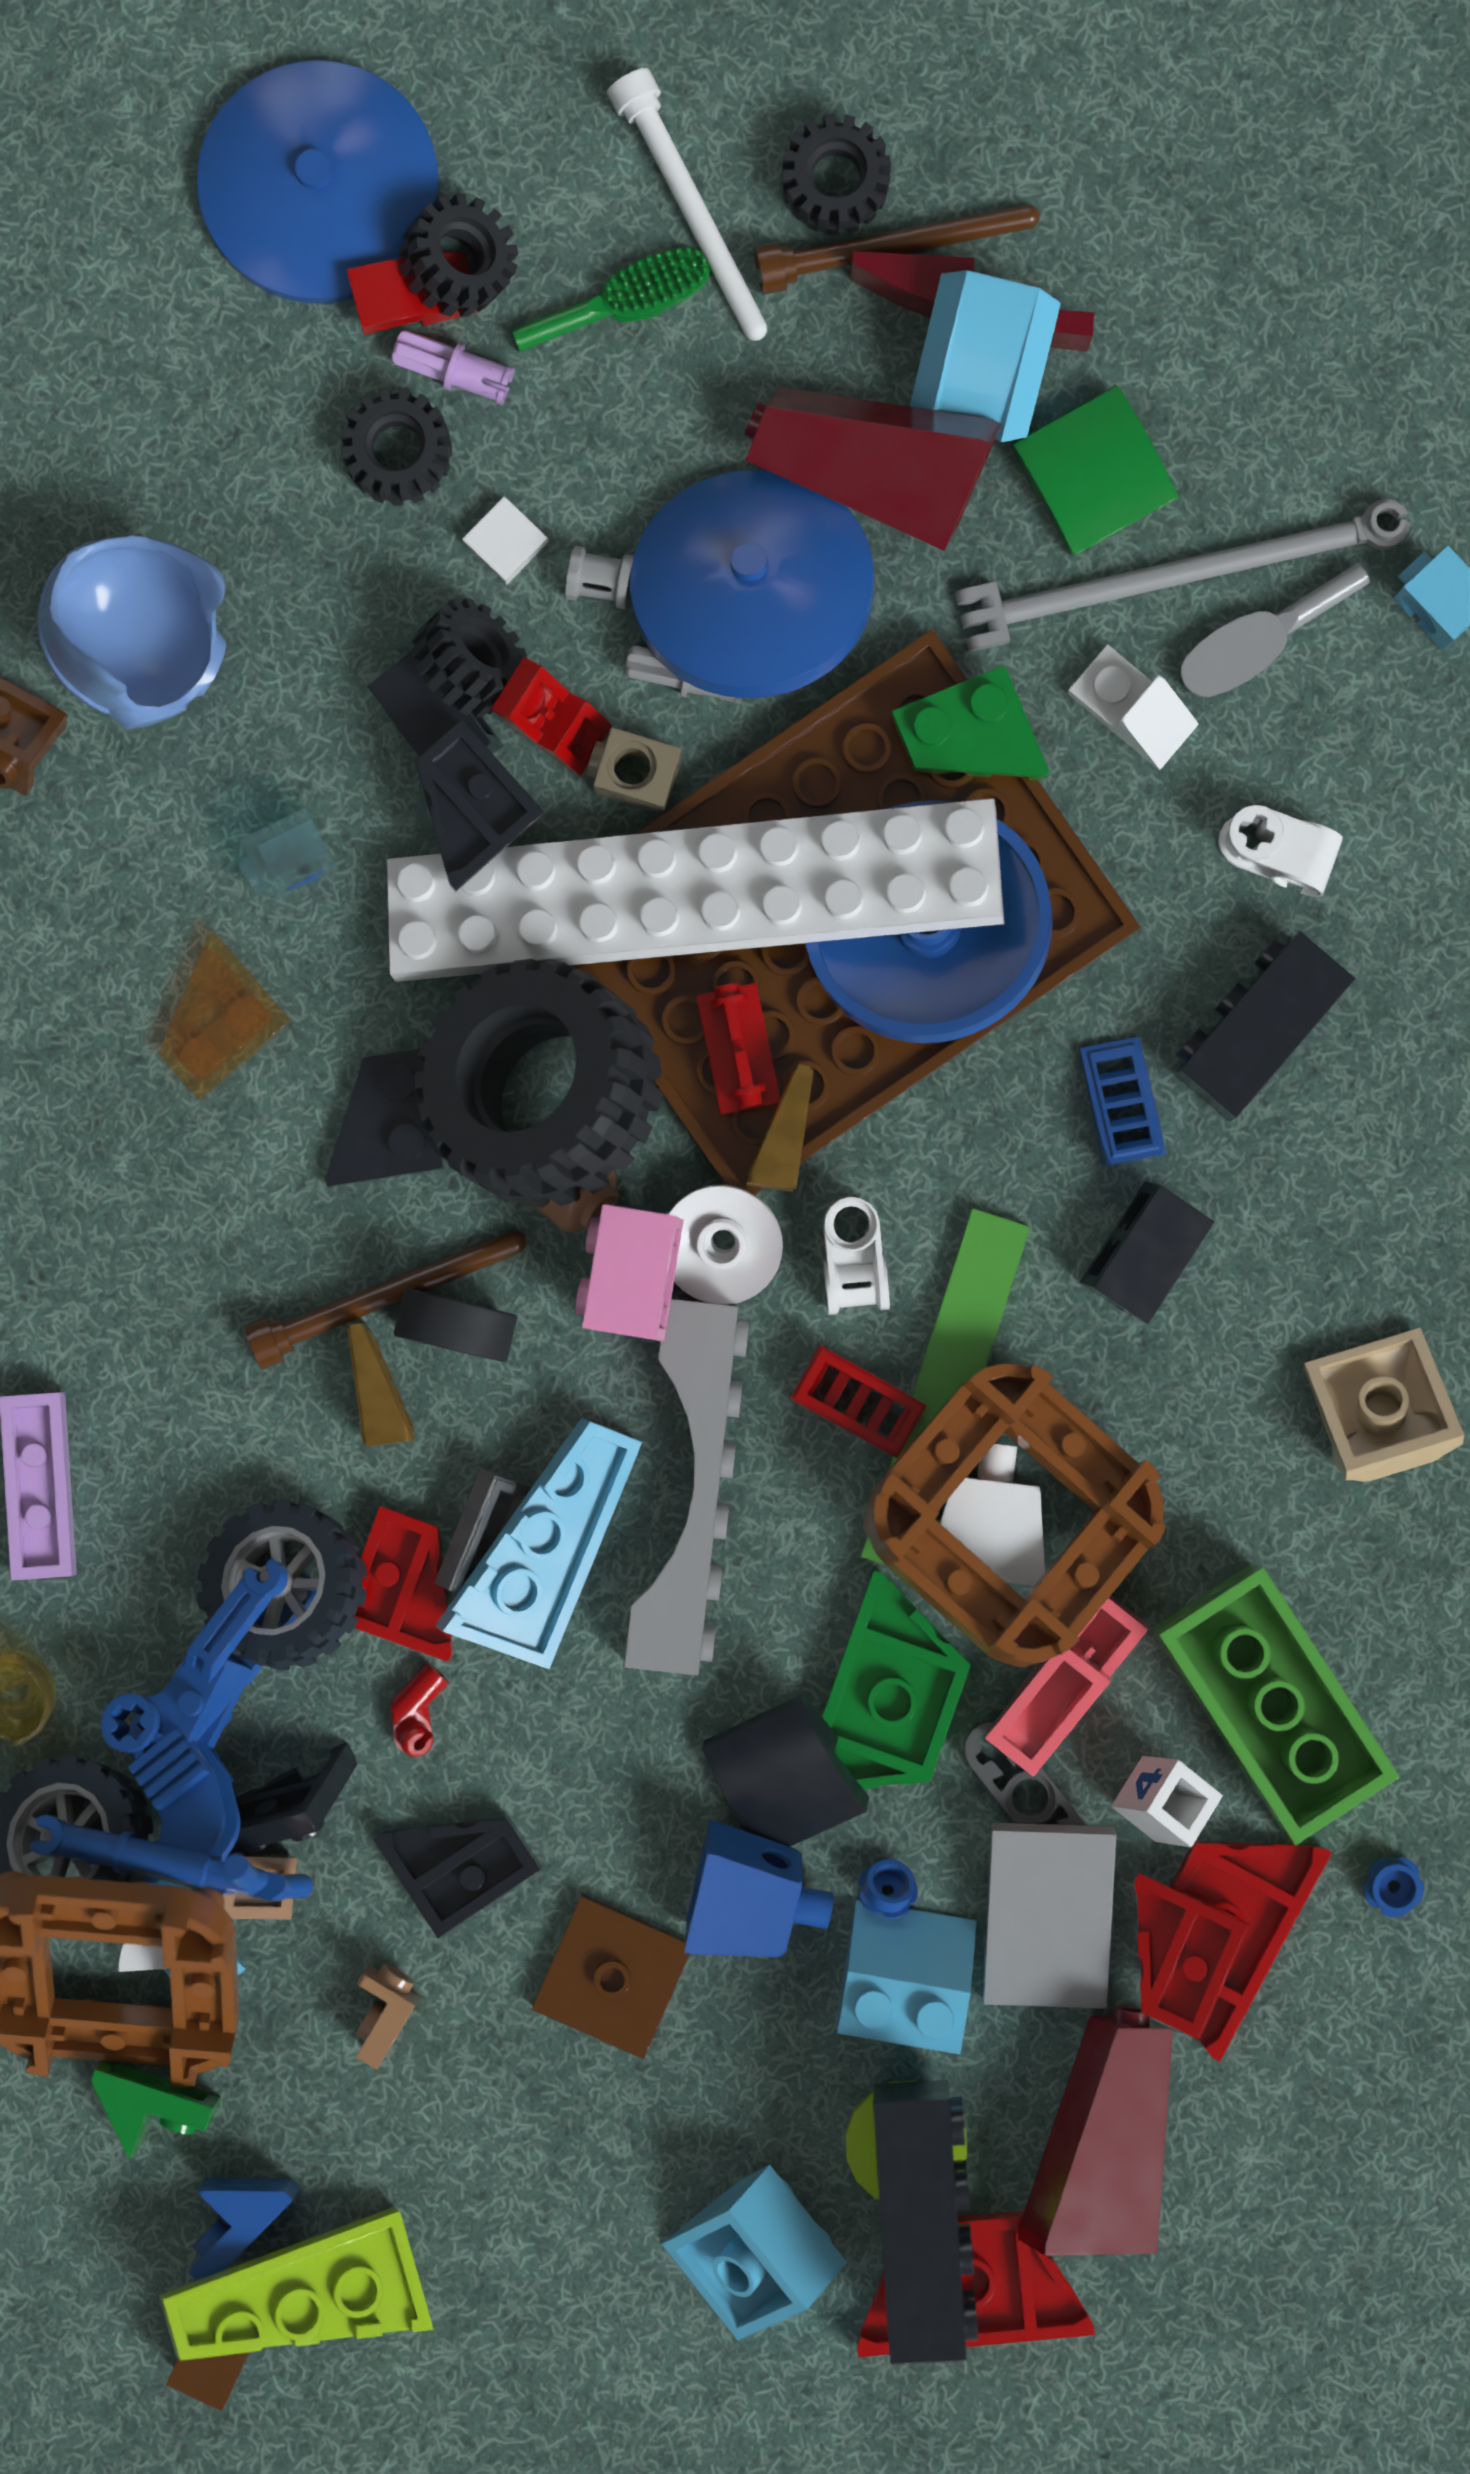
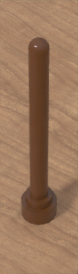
M1026 204L793 251L791 245L780 247L778 241L753 247V256L756 269L760 268L762 283H759L761 294L767 295L787 291V284L797 282L798 275L851 265L853 251L908 254L1034 228L1039 223L1040 213L1034 205Z
M509 1231L286 1322H283L281 1317L270 1321L265 1316L244 1325L248 1342L260 1369H267L284 1362V1355L294 1351V1344L400 1302L404 1289L425 1292L521 1253L525 1249L526 1239L519 1231Z

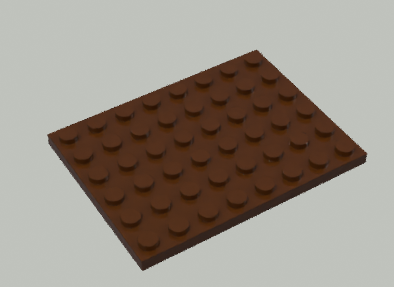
M933 629L635 834L884 810L897 805L918 801H948L954 803L994 799L997 819L1017 833L1028 845L1043 871L1048 886L1053 926L1046 961L1036 982L1026 996L1003 1018L972 1035L936 1043H914L891 1039L876 1034L850 1019L834 1004L821 986L810 962L806 943L573 965L576 969L580 968L623 999L637 1012V1018L647 1025L655 1040L653 1048L650 1050L660 1056L662 1070L660 1079L653 1081L659 1090L662 1091L668 1103L725 1185L745 1189L754 1195L765 1189L748 1186L746 1184L748 1180L747 1174L778 1104L721 1115L696 995L715 991L714 988L727 984L738 983L739 986L757 983L780 1100L798 1064L811 1066L813 1077L800 1160L801 1164L1141 928L1039 781L1028 780V777L992 775L991 777L967 776L963 772L946 771L940 774L913 771L891 718V712L968 680Z

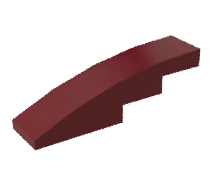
M853 251L850 280L907 310L931 318L941 274L966 270L974 272L975 258ZM1059 310L1050 348L1087 352L1093 337L1094 312Z

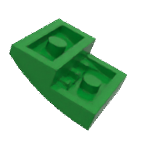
M1118 385L1108 388L1028 433L1027 437L1010 443L1027 481L1037 498L1043 501L1069 554L1073 556L1179 498L1153 443Z

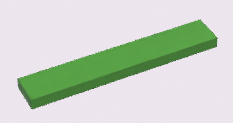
M974 1208L971 1209L912 1393V1397L923 1402L927 1407L899 1457L961 1384L986 1367L1031 1227ZM892 1456V1459H891V1462H890V1465H889L888 1470L891 1468V1466H892V1465L896 1462V1460H897V1459H896L895 1457H893V1456ZM866 1537L860 1556L884 1564L876 1554L870 1539Z

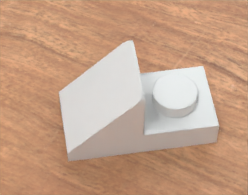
M1108 644L1067 692L1069 696L1159 771L1198 726V722L1162 676L1158 675L1152 682Z

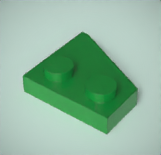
M1005 665L891 712V718L914 772L940 774L946 771L963 772L967 776L991 777L992 775L1028 777V780L1036 781L1043 780L1050 774Z

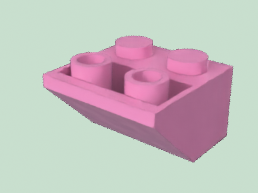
M602 1205L601 1217L591 1218L586 1238V1253L594 1254L590 1279H581L577 1292L576 1314L584 1316L582 1328L664 1341L684 1219L674 1215Z

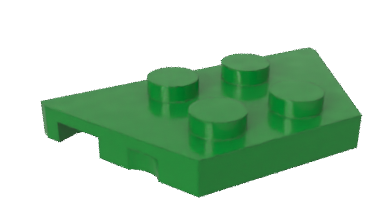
M875 1569L872 1570L821 1715L838 1737L835 1750L836 1755L864 1790L890 1784L906 1785L930 1782L971 1666L881 1571Z

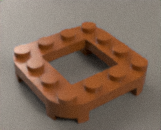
M998 1364L985 1367L961 1384L880 1479L870 1496L867 1513L863 1520V1529L882 1562L983 1652L1000 1662L1016 1667H1026L1061 1655L1080 1640L1078 1635L1148 1549L1157 1545L1166 1525L1163 1524V1498L1157 1480L1161 1479V1477L1147 1459L1138 1463L1049 1384L1053 1376L1036 1365L1026 1367L1018 1364ZM1004 1432L1094 1511L1092 1516L1024 1598L935 1520L939 1514L938 1510Z
M15 1871L1 1874L0 2045L10 2052L28 2059L25 2068L26 2073L45 2077L49 2076L53 2057L169 2066L171 2087L195 2086L198 2073L209 2071L219 2065L227 2068L231 2060L239 2021L236 1929L232 1918L223 1908L225 1903L224 1897L218 1891L208 1887H198L190 1890L175 1886L153 1885L145 1882L129 1883L93 1880L83 1877L26 1875ZM49 1938L163 1947L164 1968H170L172 2008L160 2007L154 2004L132 2005L99 2002L93 1999L71 2000L55 1998Z

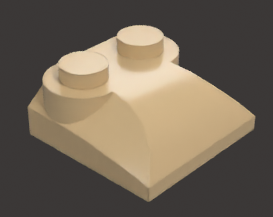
M1421 1328L1304 1363L1308 1382L1332 1445L1333 1462L1336 1468L1343 1474L1345 1480L1361 1482L1376 1480L1434 1462L1463 1445L1464 1432Z

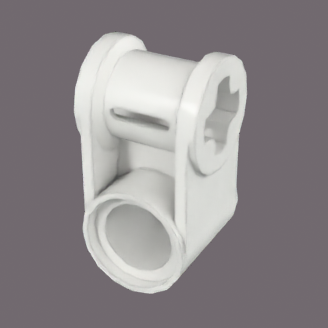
M1252 805L1244 807L1224 824L1219 833L1218 844L1221 854L1232 865L1269 878L1282 887L1286 888L1287 882L1303 887L1301 893L1304 895L1320 897L1323 896L1343 837L1326 826L1299 820L1269 809L1266 806ZM1249 824L1257 827L1255 837L1263 841L1253 849L1245 846L1247 836L1240 833Z
M845 1197L838 1199L828 1207L823 1219L826 1256L823 1265L828 1315L838 1314L840 1308L877 1305L880 1310H889L888 1276L885 1256L882 1255L880 1222L877 1212L870 1203L861 1198ZM849 1206L861 1209L868 1221L866 1233L862 1238L854 1242H846L840 1239L835 1233L833 1226L837 1213ZM868 1281L871 1283L870 1286L842 1288V1285L846 1283Z

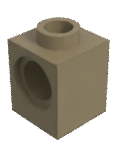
M611 727L607 743L600 741L595 743L588 765L587 776L596 778L594 783L596 795L663 815L667 811L682 762V748ZM639 757L648 763L650 772L641 783L634 785L626 784L620 781L615 774L618 764L625 758Z

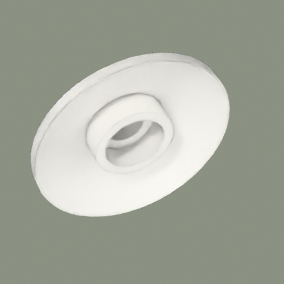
M710 1185L687 1194L672 1208L669 1215L684 1219L674 1282L684 1292L706 1303L729 1305L740 1303L756 1296L772 1281L782 1258V1233L771 1209L756 1195L736 1186ZM719 1230L729 1231L735 1238V1245L730 1249L722 1250L714 1244L713 1234Z

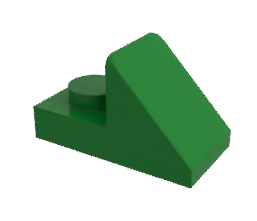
M102 2061L95 2069L91 2080L121 2145L130 2159L140 2149L151 2115L160 2117L159 2124L162 2127L177 2133L190 2135L194 2134L196 2129L206 2132L214 2120L221 2096L194 2087H171V2080L117 2062Z

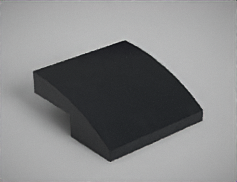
M804 1693L704 1740L702 1749L708 1764L730 1807L746 1832L791 1847L867 1811L868 1794L835 1753L838 1741L837 1735Z

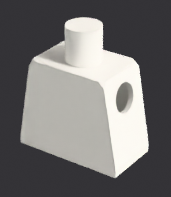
M994 1444L979 1461L977 1478L966 1477L941 1507L937 1522L1006 1583L1034 1586L1045 1573L1040 1487L1031 1484L1014 1483L1017 1446Z

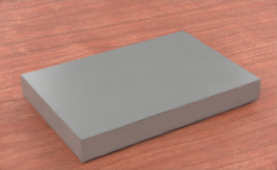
M991 1823L983 1977L984 2005L1107 2009L1117 1838L1115 1827Z

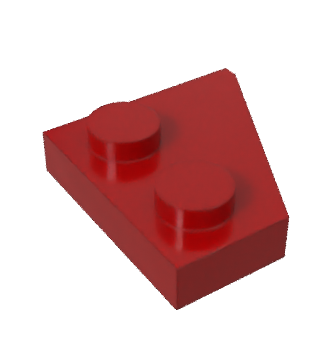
M383 1505L379 1506L361 1559L365 1562L367 1577L362 1578V1588L366 1589L367 1592L364 1607L358 1605L354 1616L359 1619L355 1629L449 1662L453 1654L452 1635L441 1631L435 1626L448 1608L447 1590L435 1584L443 1563L440 1528L438 1525Z
M1140 1872L1134 1884L1138 1906L1139 1931L1137 1932L1138 1957L1141 1963V2013L1199 2040L1203 2035L1250 1923Z

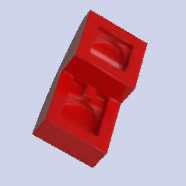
M466 252L442 253L453 268L464 274L472 275ZM407 258L347 269L363 335L422 321L424 327L458 318L460 313L458 309L451 317L442 315L443 303L438 302L432 309L422 304L428 294L421 289L414 295L408 288L415 280L414 275L403 277L400 266Z
M523 657L491 708L538 748L579 776L583 774L589 764L596 741L603 742L613 726L590 703L570 693L545 668Z

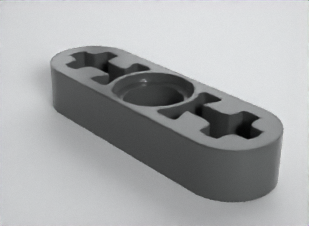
M996 1720L981 1721L968 1731L963 1744L965 1758L1014 1823L1042 1824L1052 1817L1058 1806H1062L1066 1811V1815L1055 1819L1059 1825L1087 1826L1042 1767L1034 1777L1022 1768L1013 1772L1005 1780L1001 1788L995 1785L993 1779L1004 1775L992 1759L988 1758L980 1762L975 1755L982 1749L978 1738L987 1733ZM1006 1756V1758L1014 1767L1016 1763ZM1027 1779L1041 1782L1047 1792L1044 1806L1032 1814L1018 1811L1012 1803V1792L1015 1786Z

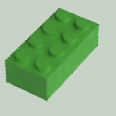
M1251 1563L1150 1629L1283 1835L1295 1845L1400 1778L1264 1567Z

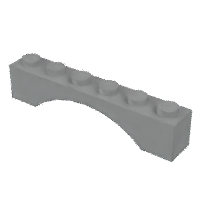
M671 1299L665 1339L660 1341L658 1360L675 1385L688 1417L694 1448V1490L688 1519L673 1554L656 1579L631 1605L625 1668L698 1676L700 1661L712 1662L716 1625L704 1624L706 1601H719L723 1564L711 1563L713 1538L726 1540L729 1503L717 1502L720 1477L732 1479L736 1442L724 1441L726 1418H739L743 1381L731 1380L733 1356H746L749 1320L737 1319L738 1306Z

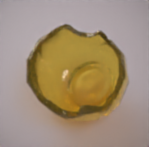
M4 1648L0 1649V1693L28 1684V1694L23 1700L17 1703H7L0 1699V1739L10 1741L12 1746H19L41 1733L45 1728L56 1705V1681L49 1667L37 1656L23 1650Z

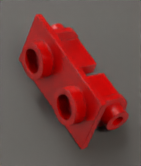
M738 983L727 984L714 988L715 991L696 995L721 1115L778 1104L780 1102V1095L757 983L739 986Z

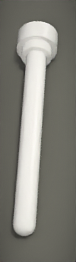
M648 68L632 71L615 81L608 88L607 94L619 116H626L630 124H637L745 336L752 341L761 340L766 335L767 324L657 112L661 107L657 99L661 91Z

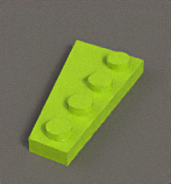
M395 2207L159 2295L174 2351L180 2361L261 2351L265 2347L290 2344L296 2347L320 2344V2341L339 2338L355 2337L356 2339L382 2336V2333L434 2330L401 2212Z

